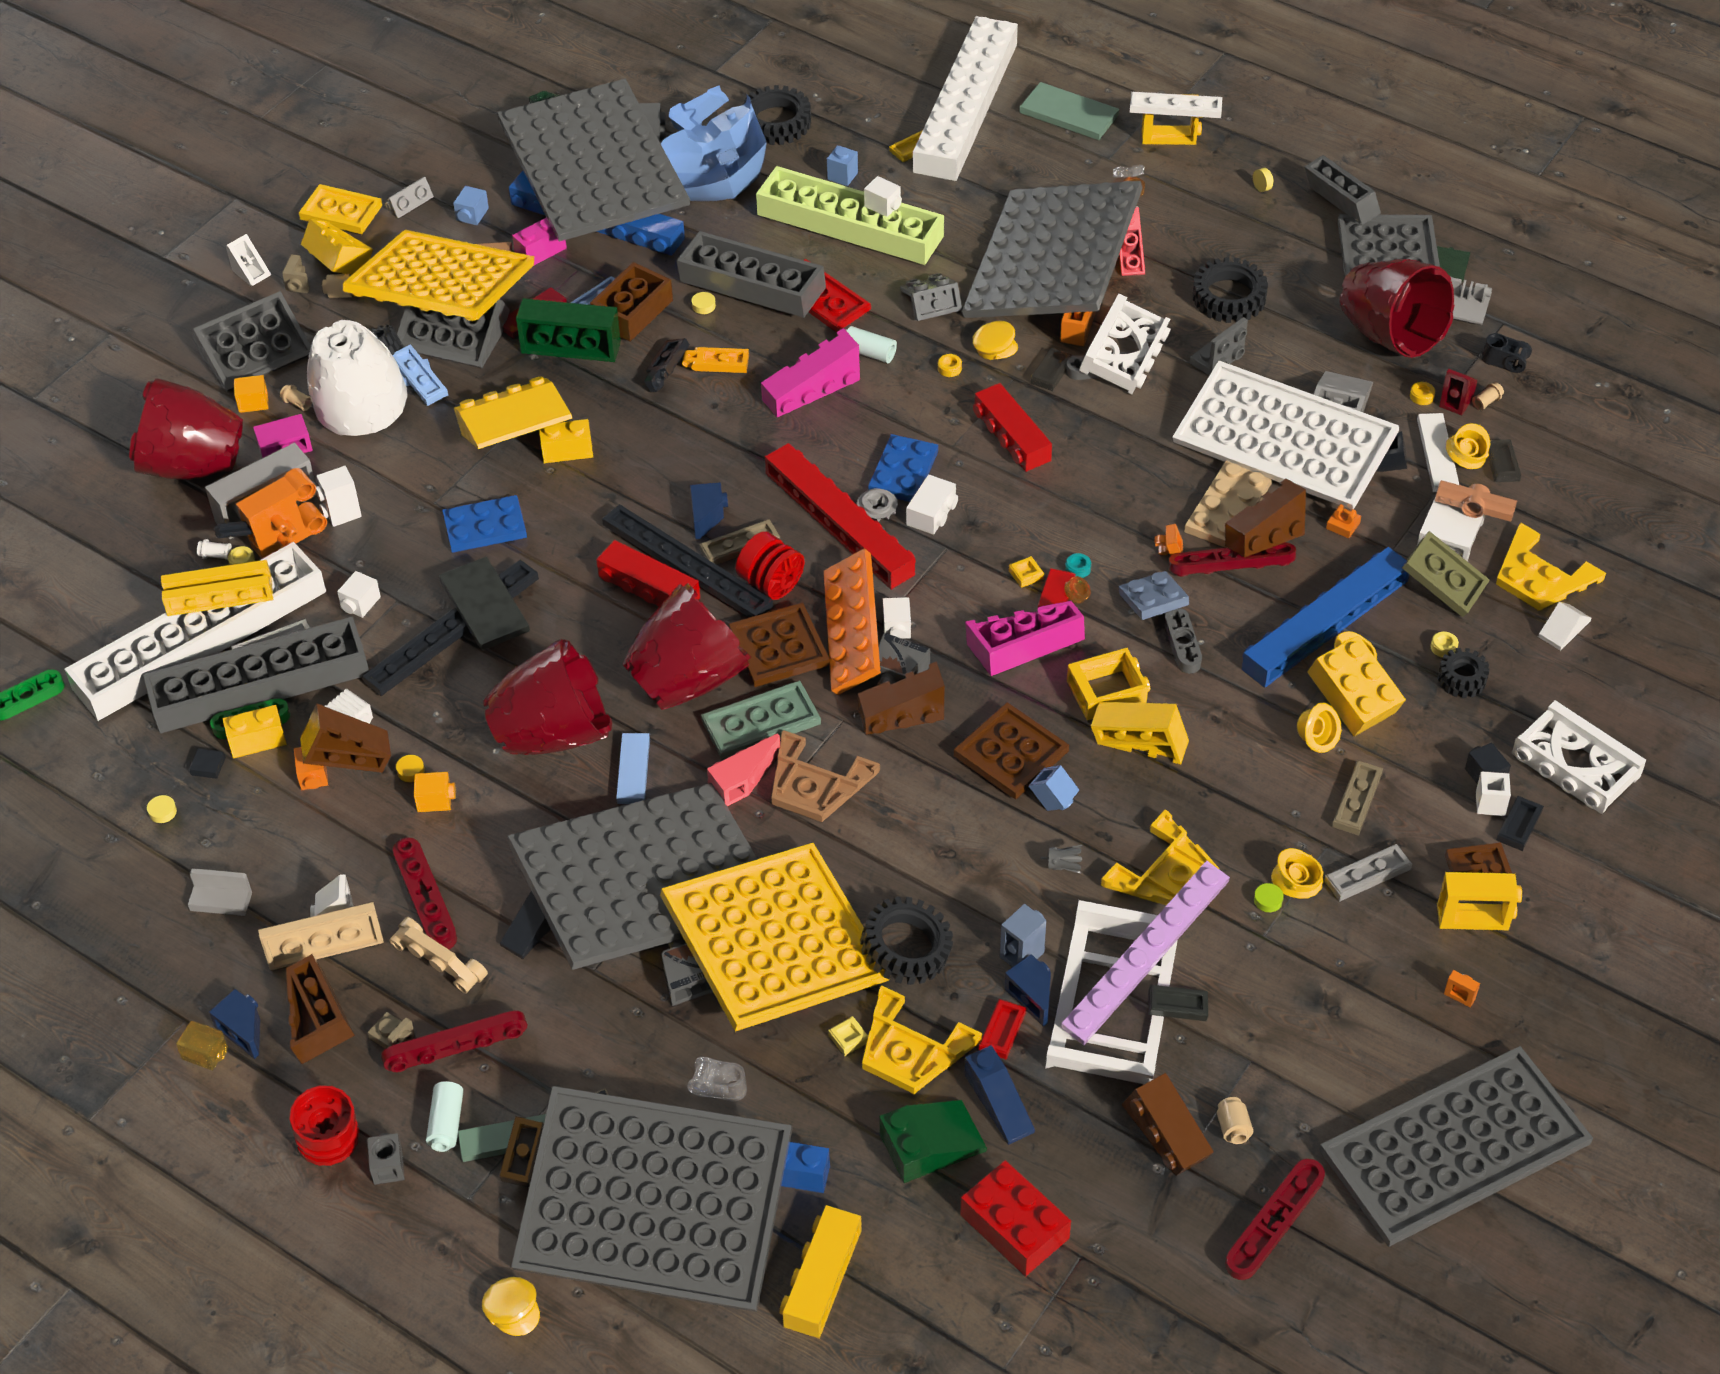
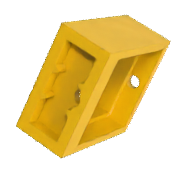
M1143 113L1142 144L1196 145L1197 135H1201L1202 123L1198 121L1199 118L1203 117L1191 116L1190 126L1153 125L1154 114Z
M1128 648L1068 664L1067 683L1086 720L1094 718L1099 702L1147 703V694L1150 691L1149 680L1146 676H1142L1139 662L1136 657H1132ZM1122 671L1131 688L1097 698L1088 681Z
M1445 872L1437 903L1440 929L1509 930L1512 919L1517 917V903H1521L1522 887L1517 885L1516 875L1508 873ZM1459 900L1503 901L1502 904H1473L1458 902Z

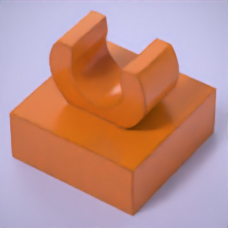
M1340 504L1328 520L1326 529L1350 538L1360 524L1361 515L1357 514L1354 509L1352 511L1344 509V505Z
M1176 524L1166 526V535L1155 536V546H1158L1159 555L1183 553V540Z

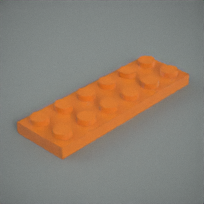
M865 548L824 570L831 690L837 695L881 673L871 553Z

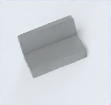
M191 869L190 876L194 887L188 902L190 911L245 916L252 895V890L245 873Z

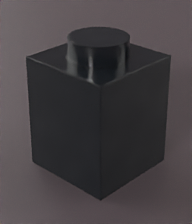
M1491 742L1482 747L1477 746L1469 752L1465 770L1478 785L1481 772L1509 774L1511 765Z

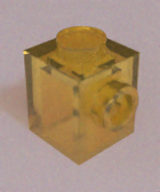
M192 1020L176 1043L182 1060L212 1071L217 1063L224 1059L228 1047L222 1031Z

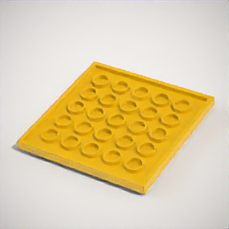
M404 230L343 282V292L352 293L357 297H372L377 301L395 302L400 306L419 307L423 311L433 310L441 312L446 316L456 315L464 317L466 320H478L534 266V256Z
M814 843L661 889L660 896L735 1032L889 981L883 977L886 970L882 969L877 973L873 970L876 962L869 965L866 961L868 954H862L861 949L863 945H860V939L864 927Z

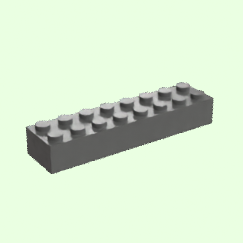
M352 616L143 674L152 712L161 734L211 720L214 715L220 712L272 699H285L360 678L369 671Z

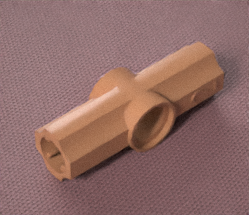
M1443 480L1440 481L1435 498L1436 502L1461 508L1463 513L1471 518H1479L1484 514L1510 522L1517 504V500L1491 494L1490 490L1482 484H1472L1469 487Z

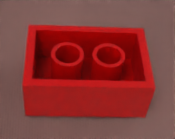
M1006 1160L961 1197L960 1216L1025 1277L1070 1238L1071 1220Z

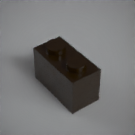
M515 1116L500 1172L502 1182L527 1188L530 1187L544 1123Z

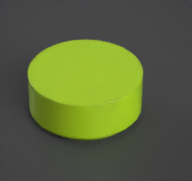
M1266 883L1256 889L1254 903L1261 911L1275 912L1282 906L1283 892L1278 886Z

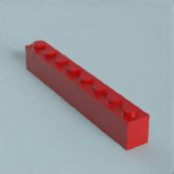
M787 443L765 456L766 474L852 554L864 548L871 553L872 573L892 590L915 576L916 559L913 553L900 545L896 537L889 535L878 521H874L867 515L863 507L856 505L846 492H842L831 478H827L822 474L815 464H811L800 450H796L791 444Z

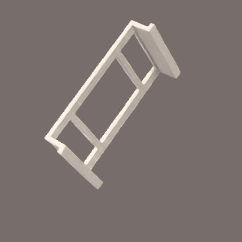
M1079 900L1053 1033L1047 1052L1046 1068L1056 1066L1142 1084L1153 1080L1163 1016L1152 1015L1147 1044L1101 1034H1094L1087 1042L1145 1054L1144 1063L1065 1048L1066 1039H1076L1061 1028V1023L1072 1012L1082 962L1112 967L1119 959L1085 952L1088 931L1136 940L1158 915ZM1177 941L1163 956L1161 966L1155 965L1148 973L1149 975L1159 976V986L1169 987Z

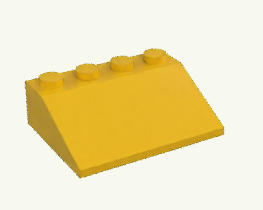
M542 376L530 379V383L526 385H510L506 388L507 391L497 393V391L486 393L482 399L476 401L474 399L464 400L459 403L460 406L454 407L462 436L478 449L572 419V415L554 384Z

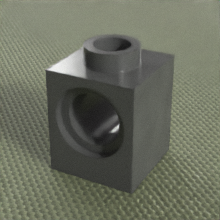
M382 1133L376 1137L367 1138L369 1168L374 1185L405 1180L403 1152L398 1133ZM390 1154L387 1158H381L384 1155Z

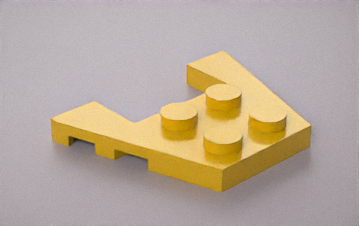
M1521 523L1501 567L1496 585L1540 611L1566 599V596L1574 591L1581 592L1594 582L1596 584L1601 583L1606 573L1586 561L1572 576L1566 574L1559 568L1529 552L1539 541L1541 534Z
M1164 810L1151 824L1150 832L1171 845L1142 877L1116 862L1101 879V886L1167 905L1206 861L1218 869L1219 867L1198 844L1195 845L1187 837L1186 830L1172 820V815L1167 810Z
M881 986L862 1061V1069L915 1094L980 1043L982 1033L958 1022L943 1045L893 1021L905 1003V996Z

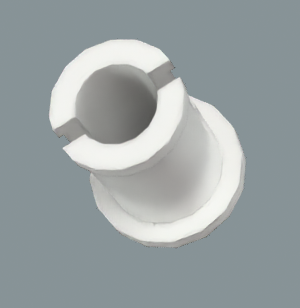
M204 539V541L198 542L197 555L202 556V559L213 557L228 560V554L232 550V546L230 543L209 542L208 539Z

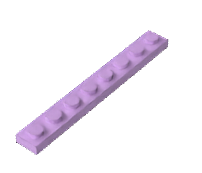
M1206 861L1061 1023V1028L1082 1045H1085L1226 886L1230 877Z

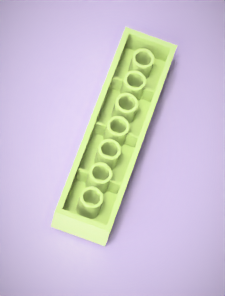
M778 166L775 167L756 193L757 215L923 265L927 263L944 237V215L901 203L897 210H894L886 217L864 207L863 191Z

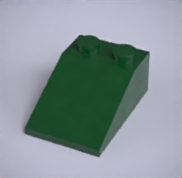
M962 1100L907 1105L879 1116L880 1136L903 1183L987 1151V1147Z

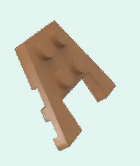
M783 730L772 792V805L823 822L879 773L880 764L857 756L846 776L836 774L797 760L806 745V738Z

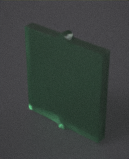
M1437 246L1440 267L1449 276L1461 279V282H1463L1471 252L1455 250L1452 247L1444 248Z

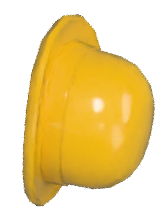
M1318 703L1312 709L1306 710L1301 714L1297 722V731L1311 750L1325 753L1333 749L1340 740L1342 731L1341 721L1331 705Z

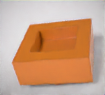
M1453 970L1448 978L1444 995L1471 1008L1476 999L1480 983L1468 975Z

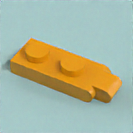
M696 347L694 350L685 351L682 365L684 367H691L694 371L747 373L749 349Z

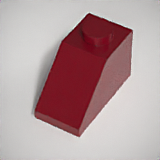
M1448 369L1439 407L1462 416L1474 397L1477 380Z

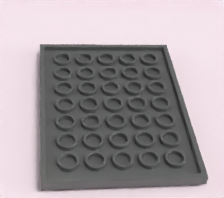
M626 78L497 112L498 120L559 242L690 205V198Z
M1141 181L1104 182L1101 184L1062 185L1058 187L1010 190L963 307L964 318L1099 311L1143 189Z
M712 783L511 834L507 838V844L572 970L683 939L660 896L661 889L757 860L756 855L721 795Z
M552 1086L511 1268L529 1273L757 1312L793 1129L792 1125Z

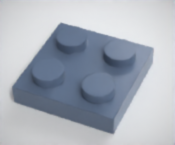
M1166 571L1157 572L1151 576L1132 580L1119 586V595L1141 620L1189 605V596Z

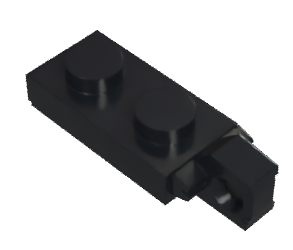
M686 338L666 340L647 368L648 375L644 383H646L650 393L658 392L664 386V380L673 373L675 366L690 345Z

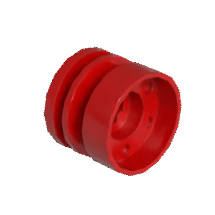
M762 531L754 535L741 550L736 563V574L750 585L756 586L760 592L765 593L772 600H778L788 594L797 584L803 573L805 560L800 552L794 550L789 545H784L779 538L770 532Z
M316 1086L306 1090L296 1098L290 1111V1123L299 1153L308 1162L318 1166H331L343 1162L354 1152L359 1141V1128L351 1098L343 1090L333 1086Z

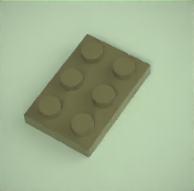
M1430 531L1423 536L1402 567L1462 617L1470 611L1490 581Z

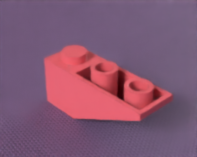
M1139 207L1135 208L1118 256L1122 276L1145 275Z
M779 734L764 738L759 743L740 750L735 755L716 762L707 768L708 784L712 783L726 806L749 796L778 757L780 749Z

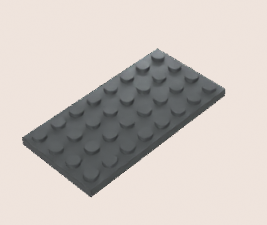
M1519 1046L1322 1143L1319 1151L1387 1246L1390 1247L1590 1145L1593 1137L1522 1047Z

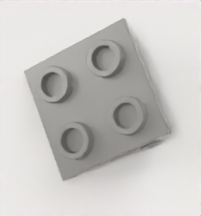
M1451 277L1455 305L1453 319L1482 325L1492 288L1488 287V284L1476 283L1475 288H1473L1474 281H1471L1470 287H1466L1467 280L1465 279L1462 286L1461 279Z

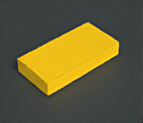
M922 131L889 146V151L902 162L913 158V150Z

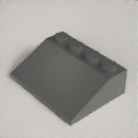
M281 291L193 328L194 343L204 361L227 392L234 389L235 378L269 374L309 356L311 348Z
M499 299L478 320L471 321L461 316H446L441 312L433 310L423 311L419 307L406 306L397 333L402 342V346L399 348L402 349L411 344L418 354L483 368L504 331L503 326L507 321L510 309Z

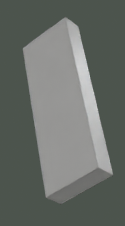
M1395 844L1325 875L1324 882L1340 902L1411 870L1412 863L1398 845Z

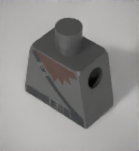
M884 633L879 644L881 673L872 677L877 682L876 686L890 681L891 684L906 679L905 674L912 671L916 675L928 670L930 648Z
M684 938L667 943L669 949L661 954L671 1005L674 1006L713 992Z

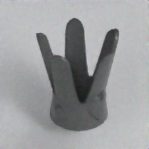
M1082 844L1061 849L1049 847V857H1040V859L1049 860V869H1064L1082 874L1080 871L1081 866L1077 864L1082 861V857L1077 855L1082 851L1080 849Z

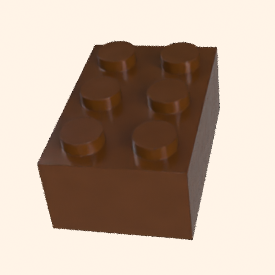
M633 262L590 302V305L617 307L620 337L631 342L673 301L671 279Z

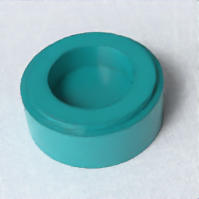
M1081 553L1072 554L1066 559L1065 571L1075 573L1076 578H1084L1091 572V560L1088 556Z

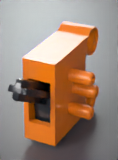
M294 468L288 471L284 477L236 503L242 521L221 523L216 525L214 530L217 538L247 535L251 547L263 559L292 542L296 544L310 535L322 532L327 525V519L312 502H304L297 506V500L302 502L313 497L316 492V486L302 469Z

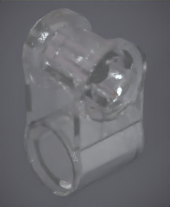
M699 1057L695 1060L694 1067L696 1070L693 1079L689 1080L687 1085L690 1092L701 1097L709 1096L729 1101H738L745 1097L747 1082L744 1069L740 1064L713 1060L708 1057Z

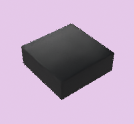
M198 748L189 769L191 775L217 779L226 758L224 752Z

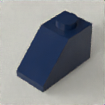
M721 482L690 485L696 539H701L724 518L723 508L728 507L727 492H722Z
M1031 954L1005 972L1004 989L1023 1007H1026V1010L1042 1026H1045L1048 1023L1051 972L1043 961H1038Z
M234 989L209 1013L214 1027L255 1059L259 1056L260 1043L258 1004L249 994L244 996Z

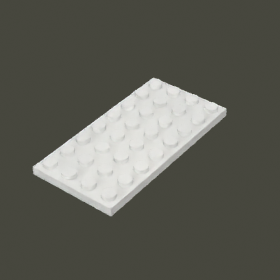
M1218 361L1173 435V442L1224 462L1228 461L1252 472H1260L1264 477L1277 482H1281L1286 478L1305 488L1306 493L1338 505L1342 504L1344 507L1352 510L1357 505L1399 432V426Z

